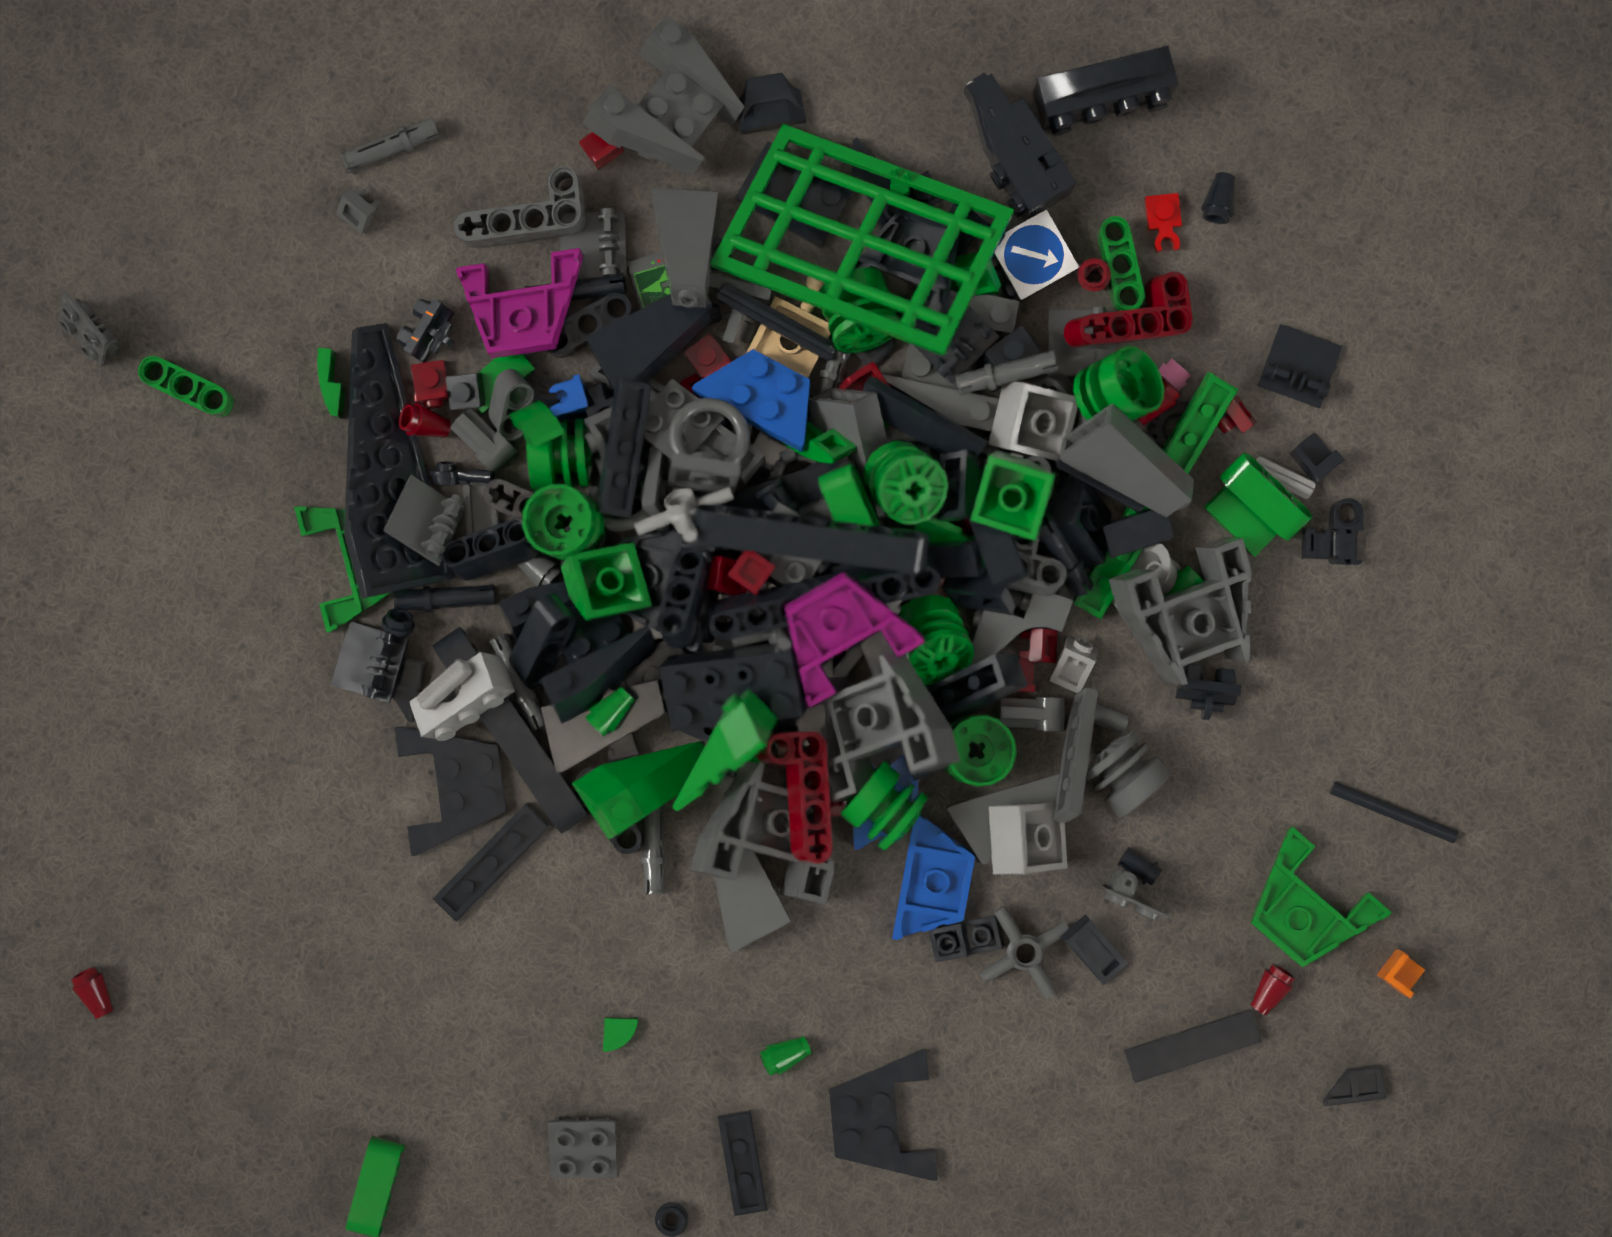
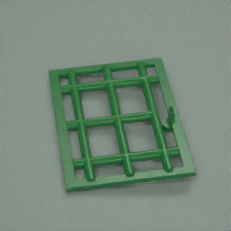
M782 124L714 257L710 261V265L713 268L944 356L1008 226L1014 209ZM791 142L812 150L808 160L786 152L788 144ZM824 156H828L890 179V190L821 165ZM779 163L801 171L786 202L763 194ZM814 176L874 199L859 229L799 207ZM910 187L955 203L958 206L954 214L907 196L910 194ZM886 204L947 226L933 257L872 235ZM756 206L779 214L764 245L741 236ZM970 210L995 218L991 227L966 219ZM792 219L852 241L837 273L777 250ZM960 231L984 240L969 271L945 262ZM865 247L926 269L911 301L849 278ZM734 248L756 256L757 259L754 265L750 266L730 258ZM772 262L830 284L827 293L823 294L766 272L769 263ZM938 275L963 283L948 315L924 306ZM845 290L903 312L904 315L899 323L839 300L842 291ZM917 318L941 327L937 337L913 328Z

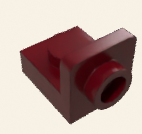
M710 333L683 352L702 379L732 362Z
M438 360L411 365L415 395H413L414 402L420 405L423 404L428 409L443 407V401L449 400L445 361Z
M713 556L706 589L720 592V594L726 596L747 593V589L728 577L729 572L737 561Z

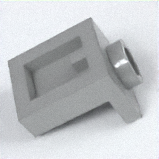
M1068 636L1049 681L1079 693L1082 691L1096 662L1098 649L1085 638Z

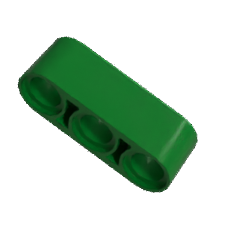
M1111 216L1102 223L1097 233L1102 260L1108 264L1111 271V278L1108 283L1111 302L1116 311L1138 309L1144 301L1145 294L1130 226L1124 218ZM1110 226L1117 227L1122 233L1121 240L1112 241L1108 239L1105 229ZM1117 258L1124 259L1129 265V271L1126 273L1116 272L1112 266L1113 260ZM1124 290L1133 292L1136 297V303L1132 306L1123 304L1120 300V292Z
M148 356L139 364L138 376L141 381L163 393L215 417H224L233 409L234 400L231 393L213 382L157 356ZM161 364L163 367L162 377L152 381L150 378L151 369ZM185 379H191L193 381L192 391L187 395H182L180 393V384ZM215 393H221L223 396L222 405L217 409H211L209 405L211 396Z
M1243 452L1220 475L1222 482L1286 541H1289L1313 518L1310 511L1301 501L1246 452Z
M852 464L819 476L821 491L835 521L880 526L859 475Z
M375 1136L371 1137L347 1219L346 1230L370 1237H380L383 1229L381 1223L388 1211L392 1196L390 1194L391 1187L396 1182L401 1163L399 1158L401 1152H404L405 1144Z

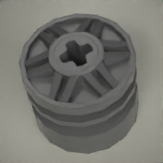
M1136 730L1115 738L1092 758L1087 767L1086 781L1091 780L1099 773L1102 775L1092 787L1095 791H1099L1108 785L1113 788L1104 802L1118 818L1125 816L1139 806L1172 775L1171 771L1159 757L1151 758L1145 763L1141 761L1140 758L1149 748L1147 743L1139 745L1134 750L1130 748L1140 738Z

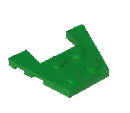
M294 507L302 537L336 529L352 595L319 604L326 633H331L392 593L361 599L344 535L345 509Z
M1290 826L1285 834L1250 923L1299 966L1304 967L1338 947L1340 943L1355 934L1358 935L1366 930L1367 927L1388 917L1392 912L1369 892H1366L1345 917L1338 913L1294 875V871L1316 846L1294 827Z

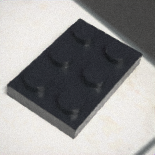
M767 141L735 197L736 201L742 203L772 145L771 142ZM779 163L763 194L786 202L801 171ZM814 176L799 207L837 221L853 191ZM756 206L754 210L773 222H776L779 216L778 213L760 206ZM794 219L791 220L787 228L790 232L820 249L829 235L826 231Z

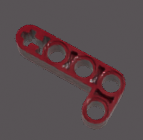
M1175 271L1152 277L1147 282L1145 289L1148 308L1089 314L1069 320L1064 328L1065 341L1073 348H1086L1163 339L1188 332L1192 326L1193 317L1186 278L1183 274ZM1165 284L1168 287V293L1166 292ZM1170 317L1172 318V321H1173V327H1172V325L1170 324ZM1141 319L1145 325L1144 330L1141 326ZM1112 322L1116 327V333L1112 329ZM1093 328V334L1085 333L1084 329Z
M814 731L770 733L766 745L755 756L762 763L786 764L792 855L800 862L824 863L832 854L825 739L821 734ZM805 738L809 742V750L806 754L802 751V742ZM774 740L778 744V753L775 757H773L770 751ZM807 772L811 775V784L808 788L804 785V777ZM811 806V808L813 809V818L810 822H808L806 819V811L808 807ZM807 829L814 830V833H807ZM814 845V850L809 851V846Z

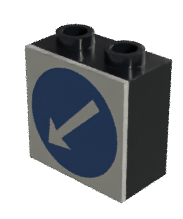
M1047 210L1005 232V238L997 246L991 258L995 270L999 269L1005 280L1001 283L1005 294L1009 299L1015 298L1016 301H1020L1019 304L1075 274L1079 269L1077 262Z

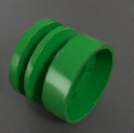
M872 267L856 268L849 277L889 292L885 279L878 269ZM824 283L818 292L826 294L830 284ZM845 290L842 291L839 300L900 323L895 309ZM821 309L823 316L829 322L828 330L832 335L834 346L840 352L859 353L883 345L893 338V336Z
M1125 346L1104 357V359L1085 367L1078 372L1074 379L1073 391L1076 404L1087 421L1112 403L1131 421H1134L1158 409L1164 399L1163 380L1155 362L1146 352L1134 346Z
M584 417L575 419V433L570 431L569 420L562 419L561 426L565 434L536 447L526 442L528 473L532 491H538L549 485H556L557 474H563L565 484L573 488L574 473H578L580 487H590L593 453L584 438V435L589 433Z
M893 441L880 446L871 454L864 467L863 482L866 493L888 516L900 523L917 524L930 519L940 510L946 499L948 484L945 472L935 460L910 442Z
M549 485L539 489L528 499L523 511L522 527L527 540L537 550L558 559L566 560L570 554L595 550L599 546L604 535L605 519L602 513L596 512L597 503L591 497L567 485ZM567 518L572 520L570 531L564 530L567 526L565 522Z
M926 595L913 599L901 607V611L897 615L920 632L924 639L923 644L905 653L923 684H934L969 667L974 657V647L967 630L963 627L959 611L951 599L941 595Z
M984 715L963 716L949 723L960 758V762L946 766L944 769L953 779L974 786L992 785L1002 780L1012 769L1016 757L1015 740L1009 728L998 719ZM970 743L981 745L978 749L979 757L968 756L971 750L968 746Z
M885 761L880 763L867 784L840 812V815L856 829L868 819L873 822L867 838L870 840L881 830L884 831L885 834L877 845L883 851L900 840L909 831L921 815L923 805L928 799V796L921 791L910 802L907 798L915 788L912 783L908 784L900 792L894 789L901 774Z

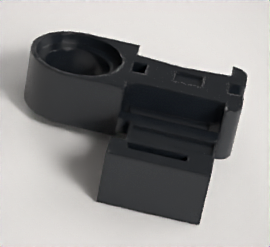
M1352 498L1338 500L1330 508L1329 529H1325V533H1315V529L1310 528L1302 529L1301 559H1329L1328 561L1332 565L1361 564L1362 560H1357V531L1363 530V508L1361 504ZM1343 504L1350 505L1354 510V518L1350 523H1345L1339 518L1338 511ZM1311 534H1312V551H1311Z

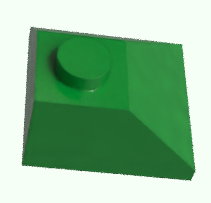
M998 450L988 457L971 520L1035 541L1039 533L1055 474L1030 460Z
M634 542L570 554L561 566L569 598L586 620L650 608L652 606Z

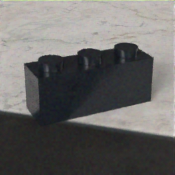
M994 654L926 687L946 721L951 723L1027 687V683L1017 655Z

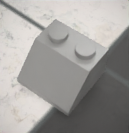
M1013 381L1003 384L988 445L1057 461L1060 455L1062 439L1073 429L1078 408L1075 396Z
M1056 801L989 806L993 874H1028L1068 868L1065 823L1053 819Z

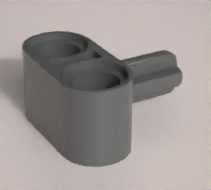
M506 369L495 380L489 407V419L504 439L516 440L523 433L514 426L509 414L537 401L544 403L550 410V407L558 403V399L554 396H534L532 387L518 370Z

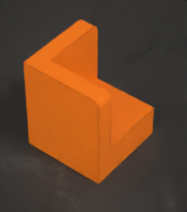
M1396 949L1377 976L1400 994L1411 999L1414 995L1411 988L1425 969L1410 959L1408 954Z

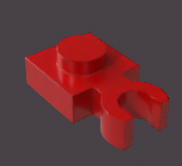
M1178 193L1145 196L1148 231L1158 230V235L1154 240L1156 253L1162 251L1161 241L1163 239L1171 240L1173 251H1177L1180 247V240L1177 234L1173 232V228L1182 226Z

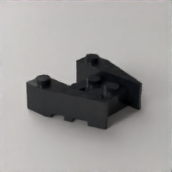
M565 581L527 588L499 602L504 620L516 642L533 606L541 597L547 594L559 596L576 620L575 627L561 653L567 666L541 678L547 699L561 724L588 711V709L600 702L599 697L610 687L615 688L622 681V676L635 664L639 665L656 649L649 625L630 634L619 614L586 620L570 600Z

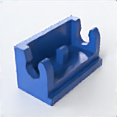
M579 374L574 375L572 380L555 384L549 389L551 394L562 391L556 395V398L561 403L550 407L551 412L559 423L562 422V419L573 420L587 416L585 409L591 407L585 390H587L585 381Z

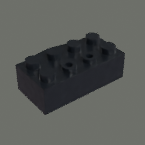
M1169 45L1039 77L1033 94L1042 129L1051 128L1052 135L1059 136L1071 132V126L1083 120L1084 125H1089L1102 121L1109 113L1115 112L1116 117L1129 115L1147 104L1149 112L1162 110L1168 107L1167 102L1172 100V94L1178 86V80Z
M791 641V647L787 650H781L778 647V643L674 655L669 656L659 667L672 732L682 731L704 741H708L713 732L707 729V727H716L724 712L722 709L724 703L734 694L740 697L748 689L777 716L778 725L773 727L771 733L782 732L803 716L809 707L805 697L793 641Z

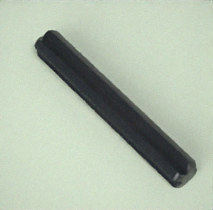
M728 283L721 285L716 295L718 301L826 361H830L833 358L837 349L829 339Z

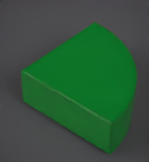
M605 1017L603 1052L613 1051L624 1046L632 1038L637 1028L638 1018Z

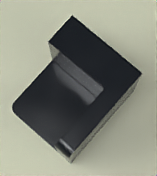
M1312 433L1289 452L1294 461L1315 483L1324 478L1345 460L1337 450L1331 452L1315 433Z

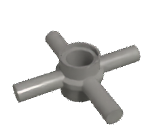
M672 487L673 492L664 500L667 511L635 522V527L640 536L672 523L676 531L683 534L685 541L692 542L697 537L694 525L696 506L701 504L720 505L734 500L731 488L727 487L696 499L691 489Z

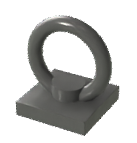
M701 398L691 401L676 413L670 425L669 442L673 454L668 486L714 493L730 487L734 496L739 477L740 462L745 457L750 443L748 424L742 413L724 400ZM713 411L724 415L732 422L736 430V444L733 451L726 458L721 460L719 456L707 452L690 454L686 450L682 438L683 429L686 422L695 414Z
M655 447L650 448L646 476L644 477L645 480L642 481L640 490L641 506L643 508L631 515V518H614L603 514L605 529L610 531L632 530L636 528L635 522L667 511L664 500L673 492V488L668 486L671 466L669 457ZM600 475L592 484L588 494L596 503L601 480ZM671 523L657 530L662 532L675 530V526Z

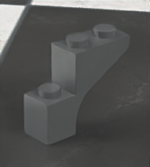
M1025 592L1020 609L1025 611L1024 616L1014 613L1007 615L977 609L971 628L977 630L972 641L974 657L969 666L997 654L1019 633L1029 628L1047 627L1062 632L1073 599L1057 593L1050 596H1042Z

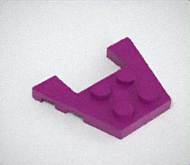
M580 248L551 252L552 283L548 285L489 294V268L485 263L456 268L458 278L465 290L466 299L475 316L474 319L487 353L491 358L556 349L583 261V252Z
M845 572L785 606L805 697L809 707L836 693L834 685L820 663L874 632L882 631L897 657L924 643L920 632Z

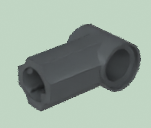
M471 408L463 412L450 427L475 452L474 455L490 471L495 472V475L518 452L498 431L494 432Z
M1001 698L999 721L1010 728L1029 727L1040 731L1064 732L1066 698Z

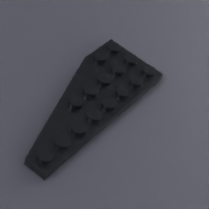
M387 323L357 327L352 330L344 535L361 599L444 582L455 578L453 571L444 563L443 559L440 565H436L383 531L410 475L430 486L417 436L407 435L399 426L401 411L408 404Z

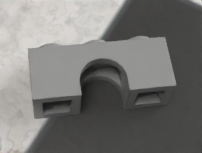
M480 652L467 662L472 669V674L461 683L458 695L453 690L432 710L422 709L417 701V697L409 701L421 737L437 739V741L448 740L454 737L456 731L463 726L476 722L480 718L479 715L489 708L501 705L504 698L515 691L502 656Z

